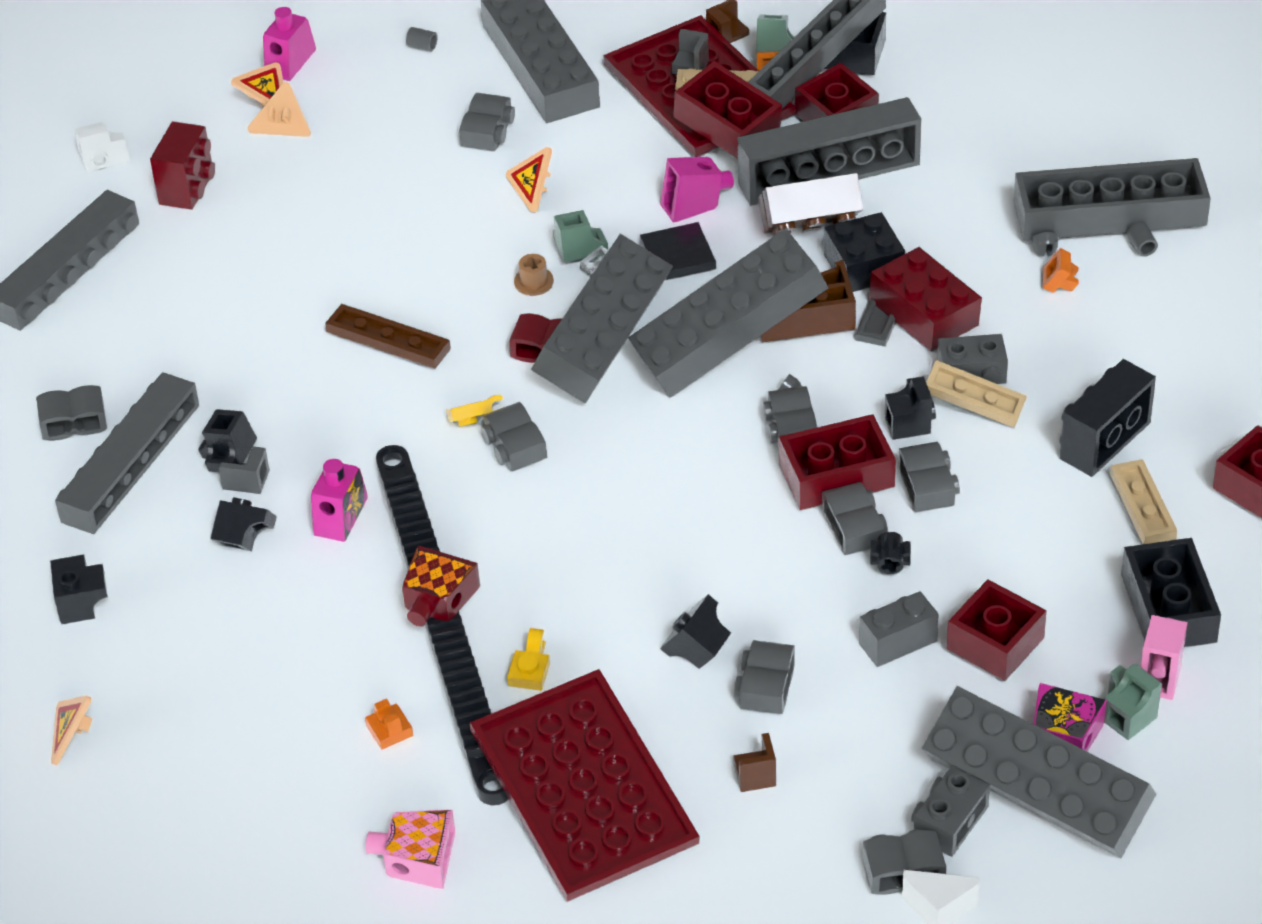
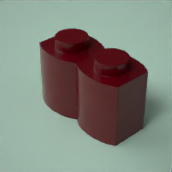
M520 314L509 340L510 356L522 362L535 363L542 348L562 319L550 320L539 314Z

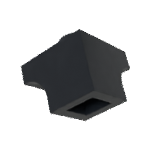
M924 376L906 379V387L903 390L885 394V420L892 440L931 434V420L936 419V410Z
M216 409L202 431L205 439L198 448V451L202 458L206 459L204 463L209 472H219V466L222 462L242 465L256 442L257 436L243 411Z
M233 497L232 502L220 500L210 539L221 546L252 552L257 535L263 530L274 529L277 516L268 509L251 506L252 502L246 499Z
M84 554L50 560L54 600L61 625L95 619V604L101 599L108 597L103 563L87 566Z
M707 594L692 607L689 613L684 611L673 623L672 628L674 630L660 649L669 657L680 656L689 660L698 669L713 659L731 635V632L720 623L717 617L718 602Z

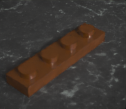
M342 303L325 322L326 332L434 369H436L451 349L449 339Z

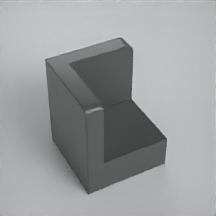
M681 29L679 32V52L672 63V74H677L678 69L703 70L709 62L708 33Z
M254 446L246 463L240 465L222 462L219 466L223 490L261 494L270 471L266 448Z

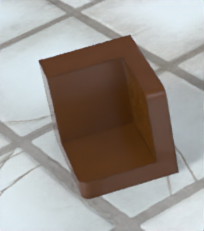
M727 0L706 9V20L730 43L750 34L749 28L738 19V2L736 0Z
M769 733L761 734L762 751L733 755L734 768L741 792L776 787V757Z

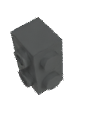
M1002 334L938 338V361L996 384L1007 383L1008 358Z
M921 591L901 597L893 603L879 609L870 610L865 615L860 616L859 644L875 666L879 667L937 642L939 614Z
M951 766L943 778L940 776L936 778L926 801H920L916 805L911 816V821L914 822V829L936 831L942 853L953 857L989 807L990 785Z

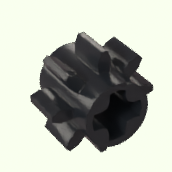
M896 532L881 534L878 537V541L871 540L870 564H878V569L885 574L900 572L903 569V565L910 566L911 542H903V537Z

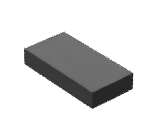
M873 299L870 300L855 333V340L886 347L896 324L894 316L891 314L888 316L876 306V302Z

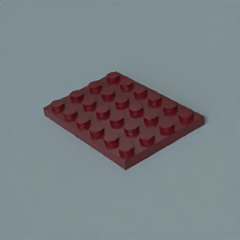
M702 15L603 55L604 65L695 157L716 149L718 146L674 118L677 74H672V63L679 52L680 30L686 29L708 33L709 62L707 66L715 61L729 71H759ZM791 101L782 109L781 120L795 115V105Z
M600 669L470 722V731L567 902L699 844L700 836Z

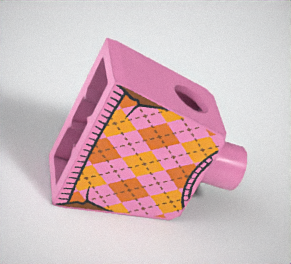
M453 810L396 812L392 815L388 833L368 832L366 853L384 855L386 874L392 878L444 889L456 833Z

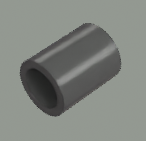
M417 27L409 28L406 35L407 46L432 52L437 45L438 36L436 32Z
M1137 222L1129 227L1127 235L1140 256H1149L1157 250L1158 243L1146 223Z

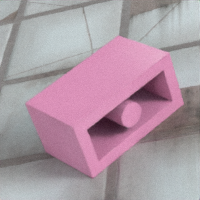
M1152 615L1143 645L1141 668L1162 683L1160 698L1173 700L1182 667L1188 622Z

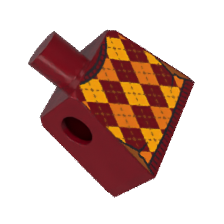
M418 545L402 586L404 604L409 610L407 613L408 620L420 627L424 626L430 617L443 621L451 620L480 587L478 563Z

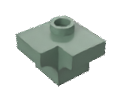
M760 14L757 18L756 53L757 51H781L795 37L788 28V15Z
M584 210L554 216V241L564 262H579L584 258L608 252V242L601 228L590 226Z
M1135 663L1128 669L1121 665L1117 666L1110 672L1108 695L1104 697L1107 700L1104 723L1126 740H1130L1157 719L1162 683Z

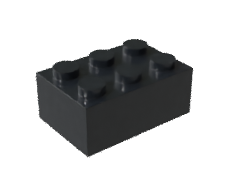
M1124 358L1113 368H1108L1095 385L1088 386L1083 395L1074 404L1070 403L1064 409L1061 416L1063 421L1062 434L1059 440L1061 444L1060 460L1090 477L1099 472L1151 423L1156 376Z
M1192 537L1124 547L1121 576L1144 641L1151 616L1155 615L1188 622L1184 647L1217 643L1221 612Z

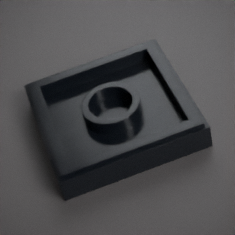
M699 222L640 234V244L643 248L673 266L666 280L716 269V260Z

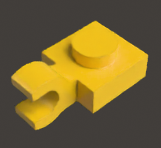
M493 395L483 401L446 409L449 422L458 421L459 427L477 423V416L492 412V404L495 401L502 400L503 397L502 395Z
M530 628L526 651L515 650L507 676L508 686L538 691L543 690L550 666L549 655L543 654L546 641L542 640L544 636L543 629Z

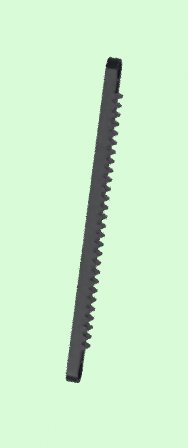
M388 445L381 448L376 454L377 470L406 566L409 569L418 545L439 552L440 549L437 545L434 530L431 526L428 511L425 507L409 454L402 446ZM390 459H399L401 461L395 466L384 464ZM458 612L449 621L430 617L425 624V628L476 794L484 804L491 806L503 804L509 799L503 788L496 791L484 788L488 782L499 780L470 731V722L492 713L485 696L484 687H482L471 646H469L461 615Z

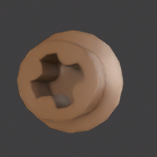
M533 253L527 254L519 260V272L514 278V285L518 292L524 295L537 296L548 292L552 288L554 283L553 275L547 270L546 260L543 256Z

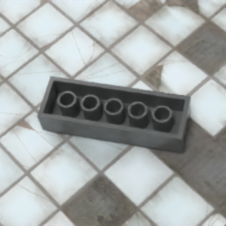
M480 0L484 29L546 124L600 108L599 80L545 0Z
M909 97L738 137V184L749 205L753 206L759 204L758 197L766 187L857 173L858 180L920 165L922 118Z
M1198 158L1015 173L1013 198L1023 241L1033 240L1032 237L1043 232H1054L1057 234V238L1127 233L1129 227L1137 222L1146 223L1150 231L1207 226L1211 200Z
M785 228L629 336L628 339L669 398H671L827 290L828 286L815 263Z
M620 233L542 348L531 370L586 404L660 290L673 266Z
M956 686L921 748L935 762L947 768L953 766L990 785V790L1120 859L1157 795L1150 783L959 686Z

